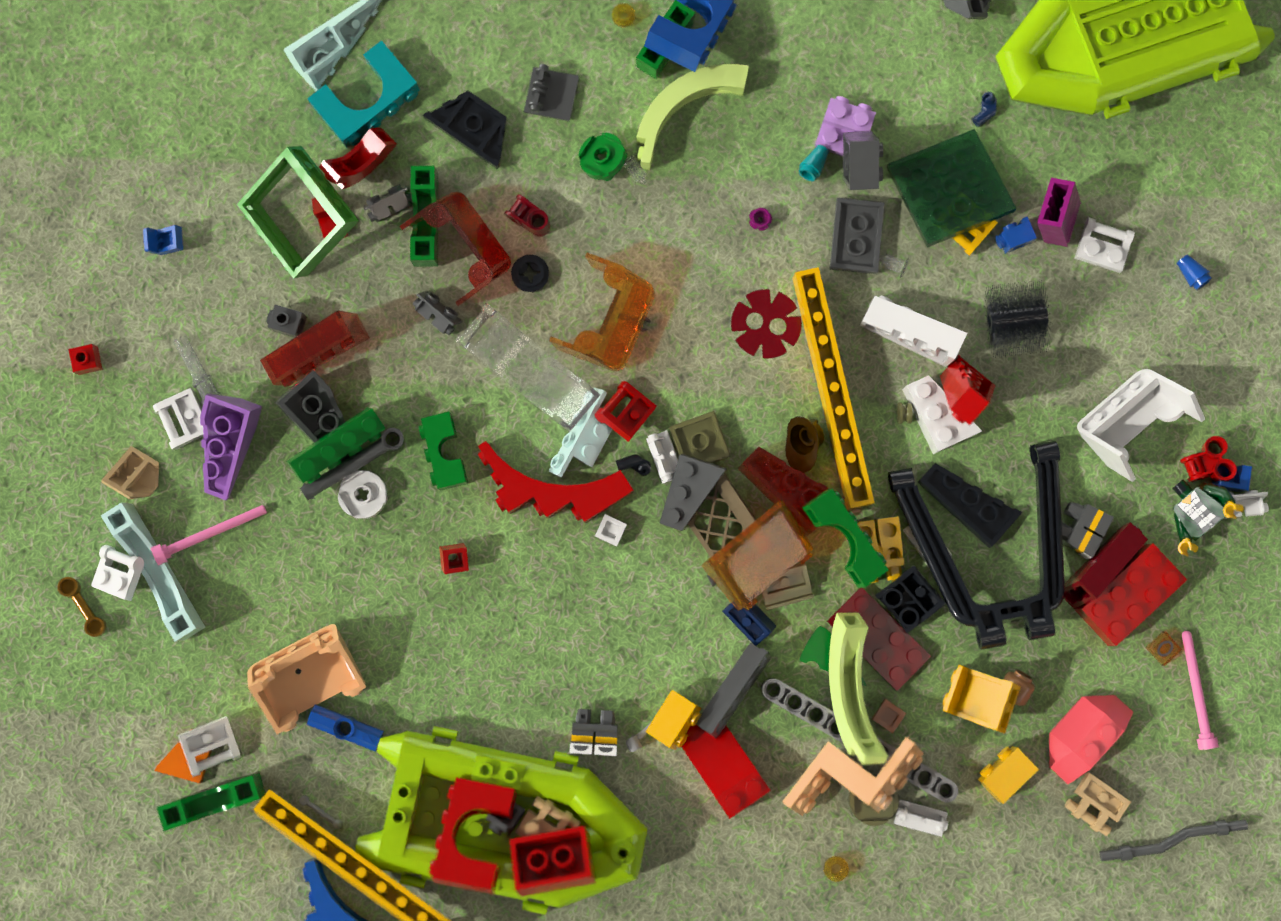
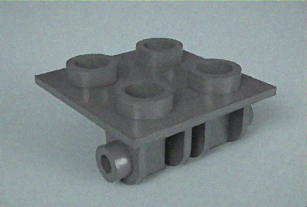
M540 64L539 68L533 67L524 113L570 121L579 76L548 70L549 66L545 64Z

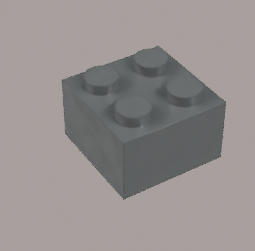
M872 131L843 132V180L849 190L879 189V181H883V168L879 167V157H883V143H879V138Z

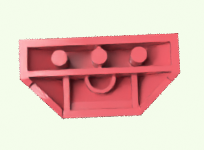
M1116 695L1082 696L1049 732V768L1067 784L1092 769L1125 732L1133 711Z

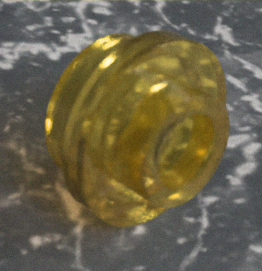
M618 4L612 10V20L617 26L627 27L634 22L635 11L629 4ZM621 13H626L628 17L626 19H621L619 15Z
M832 856L824 863V873L829 880L839 882L848 875L849 867L842 857ZM834 864L840 865L838 873H833L831 870Z

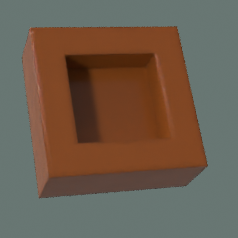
M884 699L871 719L893 734L906 715V712L887 699Z

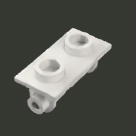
M668 430L658 434L649 435L646 439L662 484L673 479L678 462Z
M1251 490L1238 495L1230 492L1236 504L1244 507L1246 517L1264 515L1269 510L1268 504L1263 502L1268 492L1258 493L1257 490ZM1234 511L1236 517L1242 516V512Z
M899 799L894 824L942 837L943 830L946 831L948 827V821H946L948 812Z

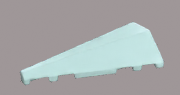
M360 0L283 49L293 67L315 91L322 87L321 84L328 75L332 76L336 71L334 66L341 56H347L366 29L364 24L369 17L377 14L378 10L376 7L381 0Z

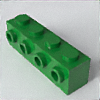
M366 408L286 462L300 482L305 483L307 481L310 484L320 478V472L327 467L331 470L341 464L340 459L345 455L349 454V456H352L362 449L360 445L369 440L372 443L382 436L381 431L386 428L373 408Z

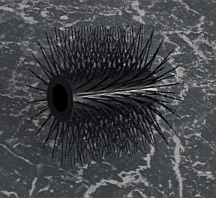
M1042 280L1041 290L1040 281L1039 287L1037 282V288L1035 282L1033 297L1031 284V293L1029 295L1028 290L1026 299V286L1024 295L1023 290L1020 291V287L1018 289L1017 284L1014 292V287H1011V283L1010 290L1007 288V285L1005 289V283L1004 290L1003 287L1001 289L1000 285L998 298V290H995V286L992 299V290L990 291V296L987 300V303L990 304H988L986 309L987 331H989L991 354L992 342L997 340L993 348V357L994 351H996L997 355L999 352V357L1000 351L1004 355L1006 342L1007 347L1005 350L1009 351V355L1012 342L1013 352L1016 341V349L1018 347L1020 352L1022 339V348L1024 349L1025 346L1026 351L1029 336V349L1031 340H1033L1032 345L1035 344L1036 348L1038 336L1039 348L1041 338L1042 343L1044 341L1046 346L1049 314L1044 297V283L1043 298L1041 299Z

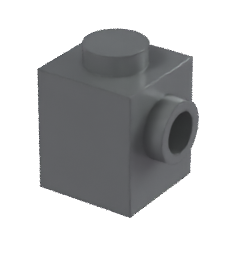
M275 305L274 309L270 310L267 316L268 328L273 332L300 339L307 316L302 312Z

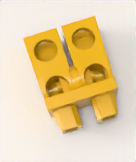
M899 516L858 522L857 525L861 531L866 532L872 539L873 543L871 545L875 551L880 552L886 559L887 564L885 565L889 569L886 572L887 581L895 580L902 574L901 566L905 565Z

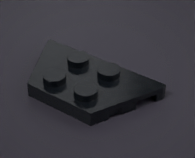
M469 90L458 95L456 99L443 103L432 112L427 111L423 114L425 120L498 170L507 125V117Z

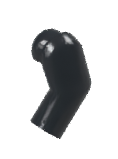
M638 454L615 460L618 470L623 471L631 468L641 476H647L651 472L650 462Z

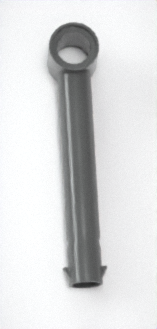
M397 428L385 430L382 438L346 459L335 468L325 472L310 484L304 483L300 488L307 500L315 499L314 496L387 451L399 450L404 444L402 432ZM391 433H395L400 437V442L396 446H390L386 443V437Z

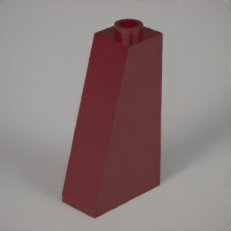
M1131 522L1120 527L1096 551L1094 557L1089 558L1065 583L1064 600L1072 608L1076 609L1097 599L1148 539L1143 535L1140 528Z

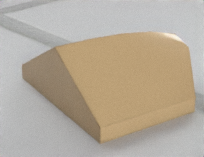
M131 446L101 482L128 499L150 497L158 487L159 462Z

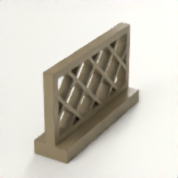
M725 473L715 485L714 497H706V499L713 500L711 514L699 511L696 513L710 517L708 529L702 530L696 527V514L688 524L725 580L775 547ZM718 492L721 494L723 499L717 498ZM716 500L726 502L729 506L727 517L714 515ZM731 512H733L737 519L730 518ZM713 517L727 520L724 534L711 531ZM730 521L741 524L743 527L741 537L727 535ZM745 531L750 539L744 538ZM701 533H707L706 540ZM710 534L723 537L721 551L711 549L708 545ZM726 538L740 540L738 554L724 551ZM743 541L754 543L759 552L751 557L741 555ZM715 553H719V554H720V558H719V559L717 558V556L715 555ZM723 554L737 557L735 568L729 572L722 565ZM740 558L747 559L741 564H739Z

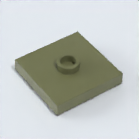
M714 411L669 427L679 456L680 454H685L709 463H714L731 456Z

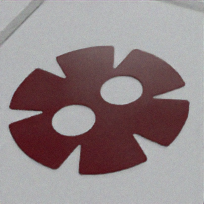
M769 289L756 290L747 294L746 298L752 308L738 302L731 317V331H746L735 339L737 344L752 356L756 354L760 345H762L763 359L776 358L787 353L781 339L794 346L799 339L802 329L801 316L787 317V315L797 309L796 304L781 292L777 293L771 303ZM758 313L762 316L763 324L760 328L751 329L748 327L746 319L749 314ZM780 318L785 321L786 330L783 334L775 335L771 332L769 326L773 319Z

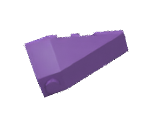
M206 394L200 415V425H203V439L201 443L205 456V463H203L205 493L226 501L229 499L256 431L262 406L242 398Z

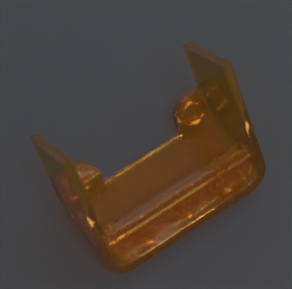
M587 252L585 257L591 267L604 272L603 278L605 283L617 290L599 333L590 330L582 331L577 335L574 344L552 336L549 341L559 351L611 371H620L628 362L655 298V290L650 282L624 266Z

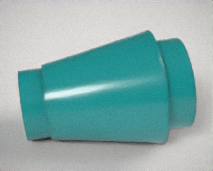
M817 145L800 163L798 172L801 177L808 181H815L816 178L820 177L829 154V150L826 147Z

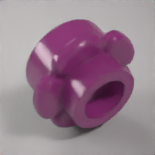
M765 208L752 210L749 215V224L753 229L764 231L772 223V215Z

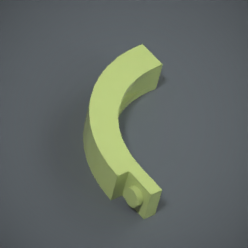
M740 64L711 65L699 68L696 72H689L668 85L651 103L639 126L636 144L644 145V147H639L637 160L641 161V168L650 170L656 142L662 128L669 118L685 104L712 94L743 96L749 66Z
M836 613L830 642L829 680L833 711L839 733L849 755H857L862 765L884 764L888 755L872 729L862 691V654L869 627L859 613Z

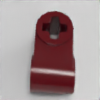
M518 194L516 196L517 200L510 210L504 212L505 216L536 236L546 235L550 230L547 214L527 198ZM543 219L545 222L541 227H534V221Z

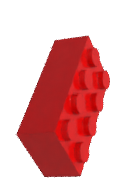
M1154 543L1145 544L1097 599L1074 610L1108 646H1117L1182 586L1187 579Z

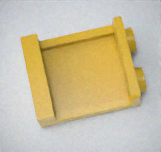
M959 664L952 673L950 690L944 696L943 711L1005 734L1021 686Z

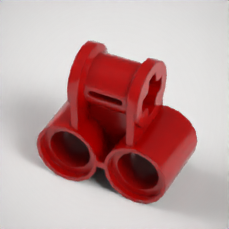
M1212 436L1203 444L1202 453L1192 454L1180 459L1181 464L1185 465L1189 475L1187 479L1189 483L1209 476L1215 482H1229L1236 475L1237 468L1235 463L1230 459H1222V456L1228 449L1224 438ZM1209 444H1217L1220 447V453H1211L1208 448ZM1218 466H1225L1229 470V476L1223 477L1219 475L1217 471Z

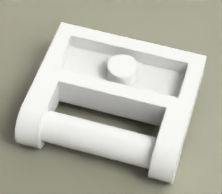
M1088 217L1074 259L1121 273L1135 232L1113 228ZM1094 231L1122 240L1121 246L1090 237L1091 233Z
M192 388L153 405L155 413L159 414L171 441L169 445L172 450H177L203 437V425H200L202 408ZM170 407H173L185 434L179 437L168 412Z
M109 545L102 546L99 551L101 559L91 586L124 600L131 601L144 566L143 558L123 554ZM113 560L127 565L129 568L128 573L112 567Z
M226 716L178 735L192 777L200 775V771L227 760L241 758ZM228 744L229 750L196 762L195 756Z

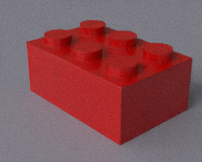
M585 826L509 839L515 891L521 897L596 883L590 835Z

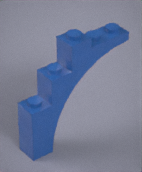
M313 858L305 862L303 876L305 881L310 884V904L312 907L315 906L316 909L307 914L305 921H368L350 909L335 893L325 876L320 861Z

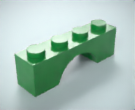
M411 166L410 189L413 203V230L410 236V261L414 267H438V172L435 166Z
M832 488L825 490L802 508L815 527H834L845 535L850 546V556L844 569L858 588H865L889 571L885 565L887 564L886 559L880 552L875 551L871 545L873 542L866 532L861 531L857 525L858 519L851 511L848 512L843 505L844 499L840 493Z
M259 772L156 808L164 832L263 798L266 792Z

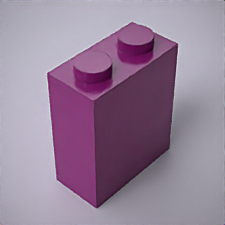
M1057 178L1050 179L1037 221L1045 243L1064 247L1069 245L1081 205L1074 181Z

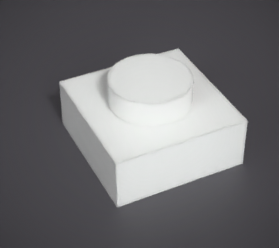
M605 514L595 537L617 547L627 524Z

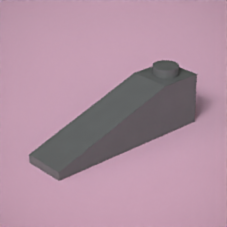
M314 370L274 402L313 443L345 423L331 388ZM347 454V455H345L344 457H342L340 460H341V462H343V461H345L346 459L350 458L351 456H349V454Z

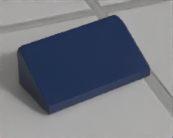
M744 591L722 611L755 646L776 628L771 619Z

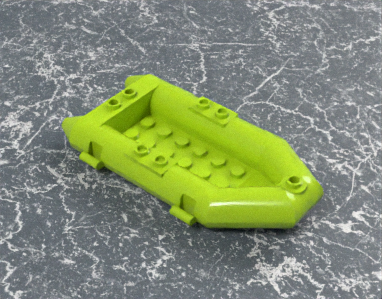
M1038 0L996 54L995 59L1012 101L1084 115H1093L1104 111L1105 118L1109 119L1130 112L1129 102L1211 74H1213L1215 82L1238 75L1240 73L1238 65L1257 59L1273 42L1275 34L1270 27L1254 25L1243 0ZM1114 104H1117V105H1118V106L1109 108V106H1111V105H1114Z
M438 726L433 727L432 736L404 731L380 738L377 753L397 768L383 830L359 836L355 852L380 870L401 874L399 884L424 889L426 880L433 881L431 879L432 875H429V868L432 859L436 860L438 852L435 849L438 834L443 832L442 815L444 809L449 808L448 791L450 785H454L456 778L514 788L517 793L515 803L524 808L526 812L528 809L535 813L539 812L540 809L532 805L537 796L544 800L548 799L554 802L553 805L564 812L567 810L572 813V817L580 821L578 827L585 826L588 830L596 883L521 897L515 891L509 839L522 837L515 833L524 815L509 837L504 833L499 836L488 828L490 824L486 820L487 814L474 815L463 822L456 837L458 851L470 859L498 864L500 872L495 894L524 900L522 910L546 915L548 906L562 908L638 879L648 828L590 769L577 766L579 756L555 751L553 761L459 742L457 741V730ZM436 736L451 739L452 741L450 744L437 742ZM560 762L573 765L572 770L566 768L556 767V763ZM549 814L545 817V819L555 825L559 822V820ZM409 872L421 875V878L406 875V873ZM528 898L545 902L544 904L528 901Z

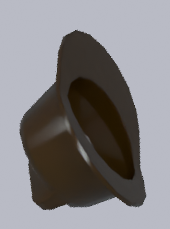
M797 416L788 423L785 455L788 464L797 472L805 473L814 467L818 449L824 442V432L817 419L808 420L805 417Z

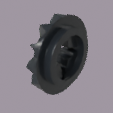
M524 255L518 258L512 266V281L523 292L534 293L543 289L548 282V265L539 256ZM528 265H530L533 272H537V275L533 276V283H530L528 276H523L524 273L528 272Z

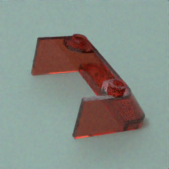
M451 192L431 203L399 226L404 234L423 219L428 225L435 228L442 227L450 221L479 261L473 264L468 271V278L474 289L455 302L457 307H460L505 274L511 266L509 255L466 196L460 192Z

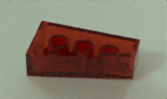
M338 310L260 361L273 385L288 387L297 382L298 377L307 375L313 370L315 371L320 365L370 339L356 313Z
M758 447L738 467V470L806 536L810 535L817 527H815L802 507L825 490H828V487L820 482L817 483L805 476V473L795 470L783 460Z

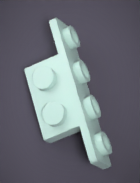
M593 388L587 394L582 410L575 416L570 432L562 440L561 449L551 460L550 473L562 477L572 457L590 467L593 466L612 431V428L607 424L601 423L595 418V413L607 394L606 391Z

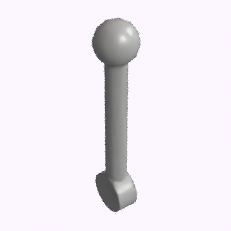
M303 795L299 798L301 805L309 806L331 822L335 829L342 828L343 822L341 820H335L309 801L308 796Z

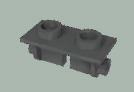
M398 184L388 189L389 194L381 198L378 194L367 199V205L364 206V210L370 209L371 212L367 213L370 221L376 220V222H379L390 216L391 212L388 208L390 205L393 206L395 212L411 206V194L405 195L404 191L408 190L407 186L401 187Z
M425 291L417 294L419 298L413 302L415 310L426 320H429L434 314L436 317L431 324L441 333L450 335L455 330L453 326L462 323V320L457 317V312L450 307H445L439 302L440 298L433 292Z

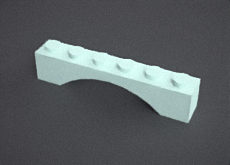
M121 502L102 514L101 517L112 536L121 544L125 551L131 557L138 556L143 558L144 566L141 573L152 590L161 612L162 621L174 641L187 640L206 628L168 563L166 562L158 566L150 549L157 544L134 505Z

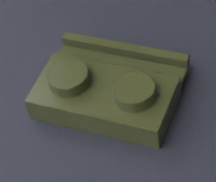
M805 563L757 575L766 610L814 598Z

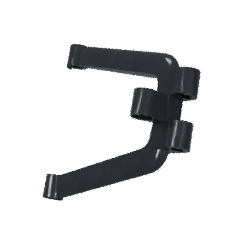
M1056 441L1030 445L1029 448L1036 474L1040 591L1037 595L1022 600L1012 599L991 603L990 605L975 603L919 493L918 486H915L912 468L888 472L891 492L895 493L899 506L950 613L959 623L975 628L976 640L980 650L1005 646L1006 634L1003 623L1019 621L1020 619L1024 621L1025 633L1029 641L1055 636V625L1051 611L1057 609L1062 603L1065 593L1060 473L1058 464L1060 461V451Z

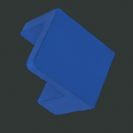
M1218 466L1217 471L1219 475L1228 477L1229 470L1225 466ZM1236 466V475L1229 482H1215L1212 480V484L1225 487L1229 491L1234 492L1249 491L1252 466Z

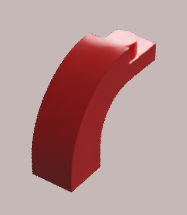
M381 127L370 128L350 152L340 158L324 160L319 168L325 173L324 176L327 180L337 184L341 189H346L360 182L374 171L389 156L397 143Z

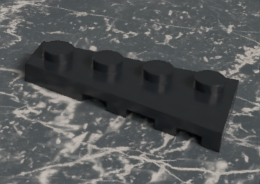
M936 463L918 481L927 492L988 548L993 547L1022 514L1018 509L1005 505L1002 500L989 496L982 492L983 490L979 487L963 481V478Z

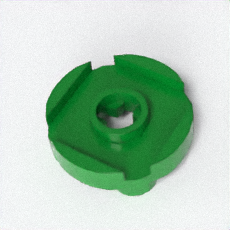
M601 133L602 135L597 137L593 135L582 144L579 150L580 166L590 178L610 181L624 166L627 152L620 139L614 134ZM605 152H607V157L605 159L600 160L598 158L599 154L603 155Z

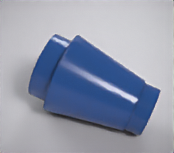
M1188 254L1176 263L1190 288L1194 287L1196 291L1212 279L1209 275L1210 271Z

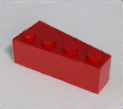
M959 354L940 375L949 408L953 412L952 416L962 424L966 422L970 426L990 403L996 385Z

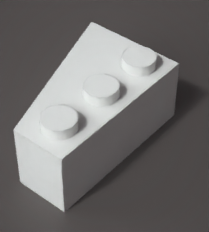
M929 375L906 385L902 389L907 401L912 404V411L933 454L982 432L974 422L969 426L966 422L963 424L958 422L952 416L953 412L949 408L945 392Z

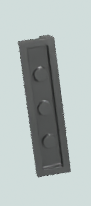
M750 642L702 712L696 723L698 727L717 739L772 658L767 650L764 648L760 649Z

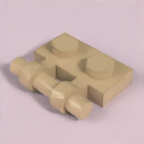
M1087 772L1074 791L1082 799L1079 803L1068 799L1064 807L1070 810L1071 815L1075 818H1081L1087 822L1092 830L1095 832L1099 831L1107 836L1112 829L1105 824L1107 819L1111 818L1118 823L1131 801ZM1090 804L1100 811L1096 817L1087 811Z
M537 796L532 805L539 808V812L535 813L528 809L516 828L515 833L525 837L563 830L566 826L571 828L578 827L580 821L572 817L573 814L566 810L564 812L553 805L554 802ZM549 814L559 820L557 825L545 819L546 815Z

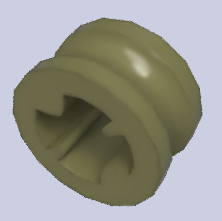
M898 402V424H902L903 421L911 424L913 415L911 402H907L906 405Z

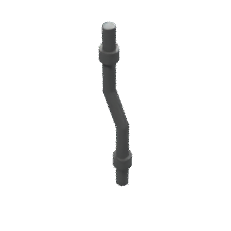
M1226 820L1214 821V824L1183 828L1157 844L1135 847L1124 845L1119 846L1118 849L1099 851L1101 861L1116 859L1128 861L1132 860L1133 857L1163 853L1190 837L1212 834L1223 836L1233 831L1248 830V824L1246 820L1226 822Z

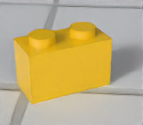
M671 690L646 730V733L667 747L676 750L677 747L680 748L685 743L688 736L686 733L690 726H694L701 716L699 712L702 708L678 692Z
M1007 746L997 755L999 759L993 765L991 763L986 765L980 771L982 776L978 779L991 795L1002 804L1039 770L1015 746L1011 748Z

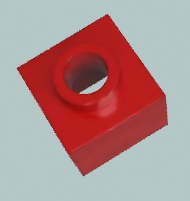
M89 344L68 349L73 373L83 375L103 370L97 346ZM85 355V360L81 362L80 356Z
M464 543L439 546L441 570L444 574L469 571L467 547ZM456 553V558L454 560L448 559L450 554Z

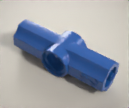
M317 704L314 705L308 717L307 725L332 734L340 740L350 741L375 752L377 751L380 738L384 735L383 730ZM343 721L351 725V732L348 735L342 733L340 729Z

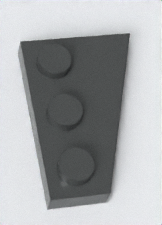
M680 454L660 524L680 531L685 530L727 468Z

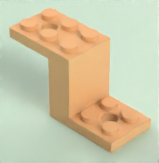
M906 737L875 778L828 742L783 800V803L801 816L809 813L816 804L815 799L820 793L823 794L829 788L830 780L833 777L879 813L881 810H886L891 804V796L894 792L904 787L908 780L907 775L912 769L915 770L919 767L924 753L914 742Z

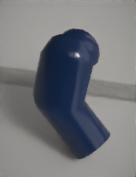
M986 92L983 94L981 112L972 117V122L978 128L996 115L997 98L994 93Z

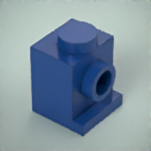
M1028 216L1024 217L1018 225L1014 222L1003 227L1002 233L995 237L998 247L1000 249L1003 248L1005 254L1027 246L1037 239Z

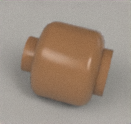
M1017 669L1015 672L1009 671L1003 680L1021 686L1015 705L1025 706L1035 690V686L1032 683L1033 678Z

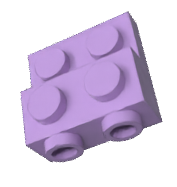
M837 96L836 99L831 98L814 147L822 145L829 152L843 156V132L870 131L876 112L871 111L872 107L866 104L851 105L849 104L850 101L845 97Z

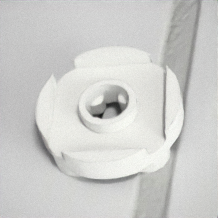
M357 470L345 477L340 484L338 502L344 512L355 518L368 519L374 517L382 511L387 503L386 485L378 475L372 472ZM361 488L364 491H369L365 501L357 499L359 495L358 490Z

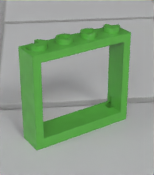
M302 146L286 147L237 203L238 207L245 214L244 217L251 222L257 234L264 239L271 248L273 255L280 260L286 272H289L293 279L308 276L359 221ZM291 168L294 169L336 224L335 228L304 261L260 204Z

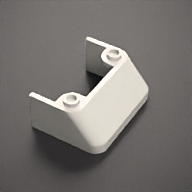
M1143 369L1136 372L1082 418L1077 425V429L1081 437L1109 468L1133 482L1136 478L1128 464L1129 453L1123 448L1157 418L1164 422H1172L1186 413L1203 422L1205 417L1194 392L1153 370Z

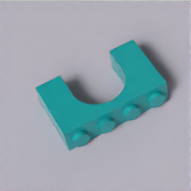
M382 40L363 54L368 65L383 83L381 97L372 107L364 110L350 109L339 101L326 84L307 98L311 106L346 148L350 145H357L370 128H378L384 118L395 115L403 103L413 101L420 91L417 82Z

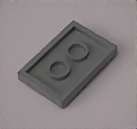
M847 198L836 199L830 270L869 274L878 273L885 202Z

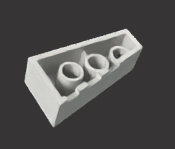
M874 296L860 323L861 327L945 367L955 360L967 335L966 332L914 312L908 307L892 303L893 301L885 296Z

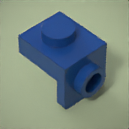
M173 225L158 230L152 228L143 229L144 250L146 252L165 255L183 250L181 226Z

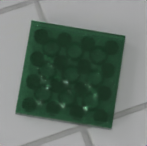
M975 129L887 164V169L927 248L1016 211V206Z

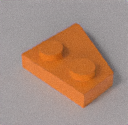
M180 741L155 767L156 772L199 784L203 782L206 772L205 769L200 771V775L192 777ZM212 750L195 756L196 762L209 758Z

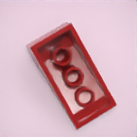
M696 724L690 726L686 733L688 735L687 739L681 747L729 819L771 791L726 725L717 739Z

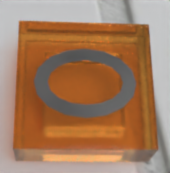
M1166 631L1160 633L1145 647L1162 666L1168 664L1182 651V648Z

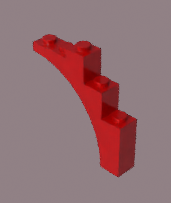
M487 441L478 445L481 450L478 453L479 458L485 466L490 464L494 471L490 475L497 486L501 484L504 486L496 491L498 498L495 499L502 512L507 510L511 514L535 499L536 502L533 506L540 517L545 514L548 519L565 507L573 504L574 507L570 510L577 521L582 519L584 523H587L634 493L621 470L604 479L586 484L559 485L545 483L513 469L495 453Z

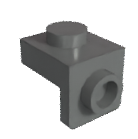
M515 803L512 819L488 814L486 817L487 822L490 824L488 828L499 836L504 833L509 837L526 811Z

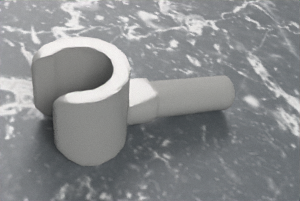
M650 724L641 732L627 739L626 745L630 752L643 747L639 739L648 734L646 730Z

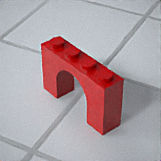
M461 778L455 779L454 785L451 784L448 791L449 808L444 809L442 815L443 832L438 834L435 849L438 850L436 860L432 859L429 868V875H432L431 879L434 883L495 894L500 872L498 864L463 856L457 849L456 837L463 822L474 815L490 814L512 819L517 798L514 788Z

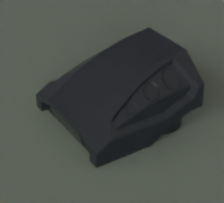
M914 565L875 594L907 633L946 604Z

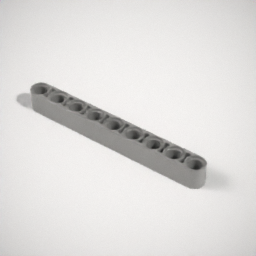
M768 678L762 683L761 692L766 699L843 743L840 733L835 734L831 730V724L836 721L833 711L778 679ZM772 682L777 683L779 686V692L775 696H769L766 692L768 684ZM792 695H797L800 698V705L795 709L788 706V699ZM818 707L822 712V716L819 720L812 721L809 713L813 708ZM877 737L881 745L885 747L888 755L886 763L879 764L884 767L897 748ZM922 763L917 769H912L907 775L908 782L943 802H951L958 795V787L953 781ZM921 771H927L929 774L927 782L920 784L917 778L918 774ZM948 783L950 786L949 794L941 796L939 793L940 786Z

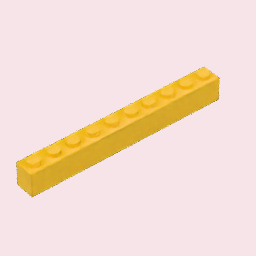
M817 267L795 272L792 279L846 509L851 510L869 506L875 502L820 270Z
M270 789L253 809L258 817L400 921H450Z

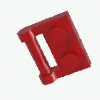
M622 381L617 387V392L603 408H599L595 413V418L599 422L607 424L629 442L657 405L631 384ZM629 397L631 401L616 418L611 413L622 399Z

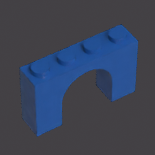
M677 0L698 12L704 18L706 26L699 29H689L658 15L648 32L644 47L696 72L700 64L705 65L710 55L708 49H714L719 39L717 33H723L728 23L727 16L732 17L737 7V4L734 3L735 0Z

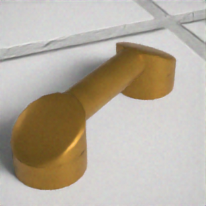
M72 577L62 578L57 586L58 592L73 600L86 620L84 625L85 632L92 637L101 636L106 630V622L94 615L80 594L81 586L79 582Z

